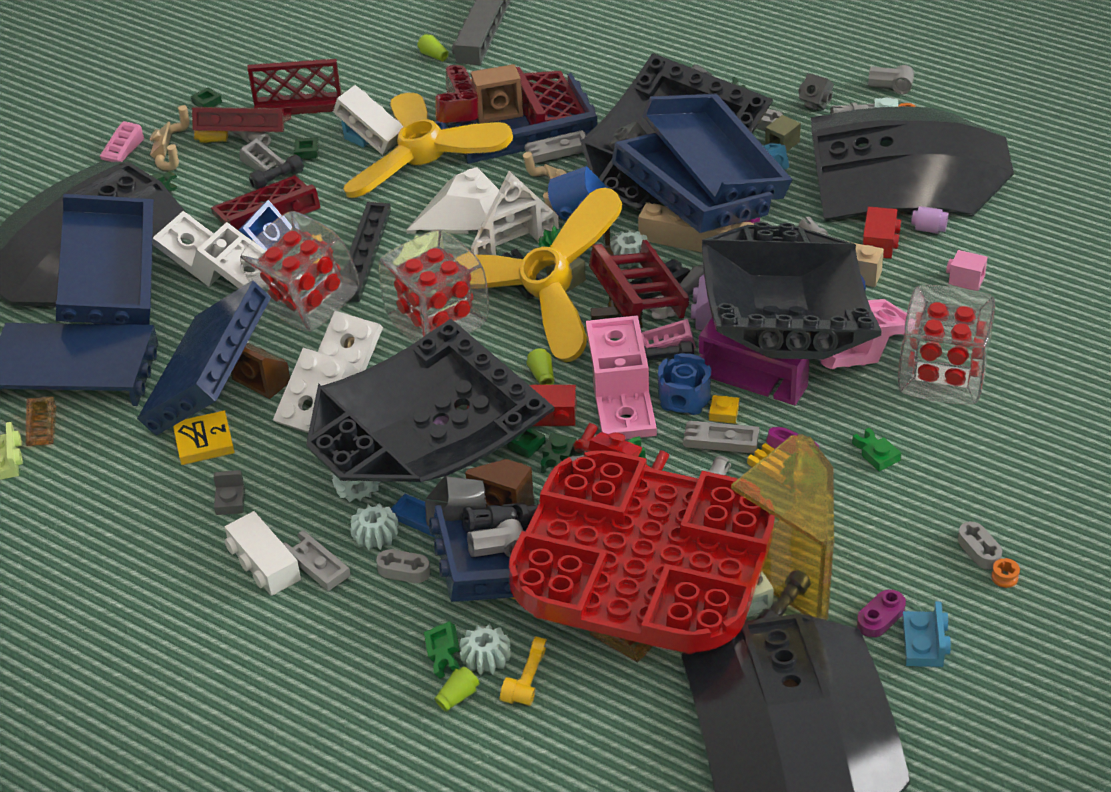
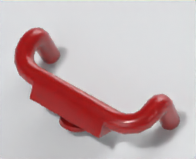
M589 423L581 439L573 443L574 450L578 453L584 451H613L638 457L642 451V447L625 441V435L618 432L610 434L600 432L595 436L598 426L593 423ZM660 450L652 467L648 465L646 467L663 470L670 455Z

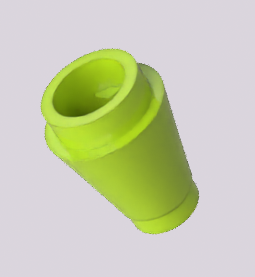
M425 34L417 43V48L421 54L441 62L445 61L449 56V51L433 35Z
M542 348L532 350L527 356L526 364L539 385H553L555 380L550 353Z
M463 666L459 670L455 669L434 700L440 708L447 712L450 708L477 691L476 687L480 682L467 667Z

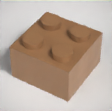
M515 64L471 72V80L478 94L479 124L523 116L521 78Z

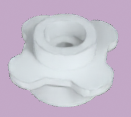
M671 307L650 309L654 319H664L668 316L676 315Z

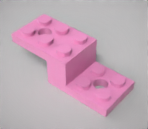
M885 299L868 300L871 310L882 330L881 336L821 360V364L827 368L835 369L836 367L865 366L866 364L878 363L889 337L898 334L907 335L912 330L917 331V329H913L914 317ZM920 322V327H919L918 333L920 332V329H921V327H922V325H923L922 322Z
M638 316L586 321V331L592 359L593 388L601 432L607 434L618 432L625 435V439L639 436L640 438L657 436V427L649 394V367ZM619 338L620 340L613 341L610 339ZM622 415H630L631 417H629V418H623V417H621V416H622Z

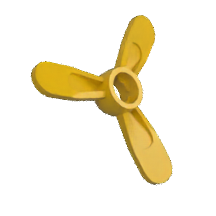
M416 93L397 95L391 99L390 105L394 118L404 126L398 134V146L348 181L343 189L349 198L362 196L373 190L406 163L412 165L427 164L439 158L443 152L487 153L502 150L511 143L513 132L506 123L501 122L471 124L441 130L434 121L429 120L426 105L421 95Z
M596 189L582 201L568 218L550 247L533 249L527 253L524 259L498 255H464L456 259L457 266H466L472 276V279L467 284L469 288L524 285L529 293L540 299L543 326L551 352L560 361L572 362L584 352L587 345V336L578 311L566 293L572 281L570 263L597 242L608 230L622 210V201L612 189ZM555 265L554 270L549 276L541 280H535L537 274L543 268ZM457 272L455 275L458 278V281H462Z

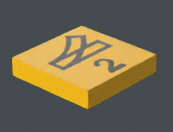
M225 410L188 418L173 426L181 465L235 453Z

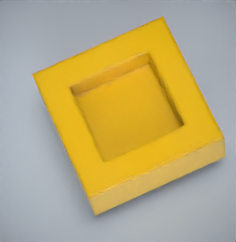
M713 395L709 411V421L736 424L739 398Z

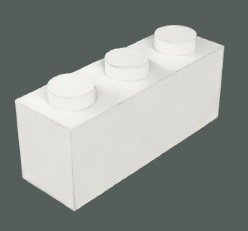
M354 85L337 98L333 113L378 152L384 155L398 144V134L404 126L387 113L382 106L373 101L367 93Z
M255 511L224 526L227 535L224 542L228 551L232 555L236 553L245 571L250 570L259 588L264 587L272 596L301 580L297 559Z

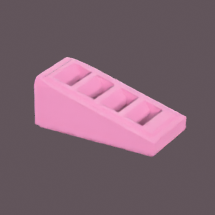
M123 121L101 153V160L122 162L144 140L141 126Z
M688 319L641 333L646 348L678 346L680 341H691L694 344V349L696 348ZM649 340H654V343L649 344Z

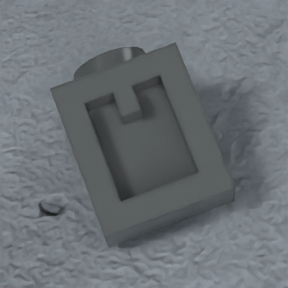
M240 470L215 472V514L244 513L245 485L242 472Z

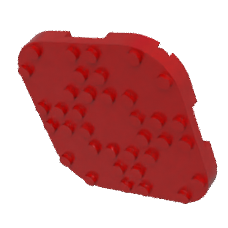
M613 451L584 452V457H579L574 461L569 457L555 466L540 492V503L526 532H521L510 555V589L515 600L525 610L539 619L686 654L720 647L731 641L740 632L745 623L773 537L774 509L770 501L765 502L760 497V490L743 480L707 471H701L699 478L648 468L646 467L647 458Z

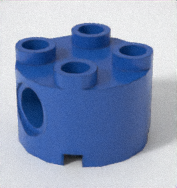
M680 353L674 355L672 360L668 361V358L663 360L658 367V398L661 408L667 411L672 410L691 415L701 413L702 408L707 405L711 397V367L705 364V360L702 357L694 354Z

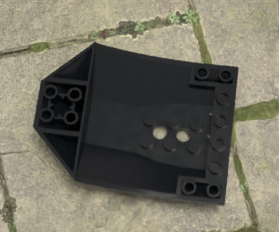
M652 53L618 103L587 136L580 139L588 168L609 189L618 194L623 205L635 210H641L646 203L661 204V202L612 164L614 150L610 147V143L615 137L614 133L620 127L635 121L640 124L647 134L656 133L642 117L650 97L717 94L751 133L754 132L772 104L773 99Z
M898 106L857 109L811 117L812 138L825 222L867 215L868 207L897 209V211H918L919 206L943 209V211L972 214L973 217L1014 175L1006 137L950 112L929 107ZM884 140H891L893 142L892 145L887 147L880 145ZM860 144H867L865 147H857Z
M98 162L42 191L10 215L0 226V298L11 306H56L63 194L153 199L152 239L182 211L185 212V210L158 179L130 162Z
M755 222L754 225H745L702 240L705 285L710 311L717 332L768 358L824 360L881 336L882 330L871 310L863 286L856 254V244L798 227L792 223H780L779 226L769 225L766 222Z
M449 319L411 346L387 360L344 379L322 386L318 383L306 446L340 481L424 482L448 476L490 455L514 440L555 409L552 404L455 321ZM461 405L469 406V408L466 410L456 409ZM445 416L449 419L445 425L434 424V420L437 417Z
M801 613L745 621L740 632L726 644L707 651L681 654L700 724L715 792H904L910 785V778L895 721L877 669L860 629ZM786 680H794L799 685L796 687H787L783 685V682Z

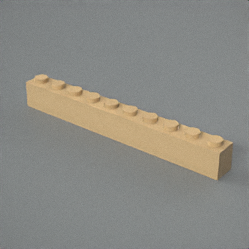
M650 203L645 204L638 216L640 234L647 235L649 242L702 252L703 239L745 225H754L751 222H740L699 233L666 206ZM856 244L860 274L865 280V285L876 287L882 272L884 249L871 245Z

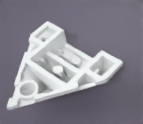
M478 167L457 174L444 185L409 226L407 234H416L417 230L430 231V234H433L435 231H439L441 234H469V230H479L499 189Z
M509 171L471 246L472 255H496L495 246L527 233L538 242L540 236H543L545 229L552 231L553 225L559 229L558 215Z

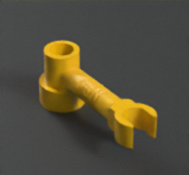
M534 637L521 678L519 680L509 677L505 678L500 692V701L510 704L518 702L529 706L532 705L535 688L530 686L538 665L544 657L546 651L544 646L547 639Z

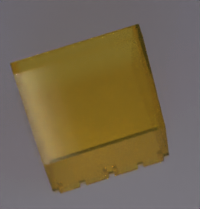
M793 434L731 485V489L780 519L774 524L772 542L762 572L773 587V594L779 598L781 592L786 587L785 579L791 571H802L810 578L811 586L804 595H798L789 605L802 614L827 620L834 547L833 466L810 436L807 437L803 434L795 436Z

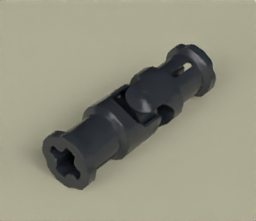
M522 502L504 504L502 506L488 505L485 509L473 510L470 507H465L462 511L463 529L466 533L477 529H495L501 522L508 519L518 520L522 528H527L539 504L526 505Z

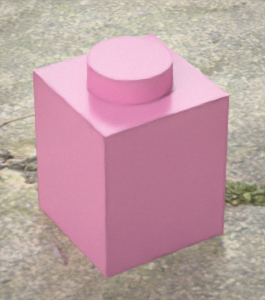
M958 250L954 259H949L946 273L950 274L949 284L978 291L985 277L988 257Z

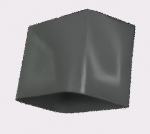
M444 476L426 497V499H431L425 500L426 522L429 526V519L434 517L435 505H441L445 521L462 520V511L465 507H470L472 510L484 509L486 507L483 481Z

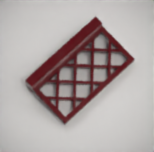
M337 59L247 65L254 108H284V112H291V115L333 112L337 98L343 94ZM333 66V72L329 76L320 71L323 67ZM302 68H307L311 73L305 78L298 71ZM278 70H285L290 74L285 79H282L275 73ZM262 71L267 76L261 81L254 76L253 72ZM315 75L324 80L319 87L310 81ZM293 76L302 82L297 88L288 83ZM271 78L280 83L275 90L266 84ZM329 83L336 88V92H326L323 88ZM305 85L315 90L312 94L301 92ZM283 87H286L292 91V94L283 96L278 92ZM263 88L270 95L268 97H258L257 93Z
M516 67L521 78L523 113L530 125L574 116L569 113L575 115L585 113L561 71L523 73L520 67Z
M192 107V129L195 131L283 132L284 123L291 119V112H284V108Z
M294 175L211 207L212 214L223 224L227 222L239 230L261 207L263 203L259 202L269 200L286 221L317 210L321 206L316 187L313 184L307 186Z

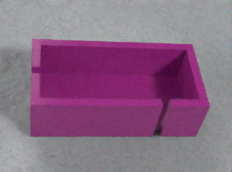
M713 318L710 319L699 334V354L705 360V364L711 367V379L769 397L779 380L784 378L774 393L773 399L796 406L808 387L810 359L768 358L717 332Z

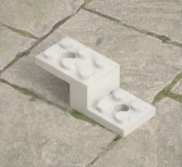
M182 211L152 239V245L208 287L221 275L238 288L243 287L252 280L263 290L268 286L260 277L263 268L260 259L266 251L227 222L218 231L212 233L186 212ZM180 239H189L192 244H184ZM277 261L272 268L266 270L271 272L273 269H282V263ZM244 265H252L256 270L249 271Z
M334 311L318 352L306 348L302 349L273 421L308 433L318 383L321 386L366 370L383 327L375 322ZM349 337H354V344L349 348H344L345 340ZM312 399V407L304 411L302 409L304 401Z

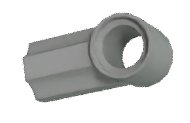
M900 65L896 69L870 67L868 87L893 89L896 93L906 94L912 88L914 71L907 65Z
M508 519L501 522L495 529L468 532L467 542L470 556L477 557L504 552L507 557H510L523 531L520 522L515 519Z

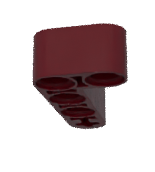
M461 65L447 66V93L438 94L435 97L436 120L450 123L477 119L478 94L466 68Z

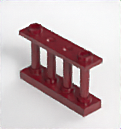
M642 240L640 253L611 256L602 244L592 246L588 266L623 317L638 316L639 320L640 313L643 310L671 307L679 319L684 318L686 308L689 306V296L648 240ZM640 263L643 268L621 270L617 265ZM650 277L653 282L631 285L627 280ZM661 292L664 297L641 299L637 294Z

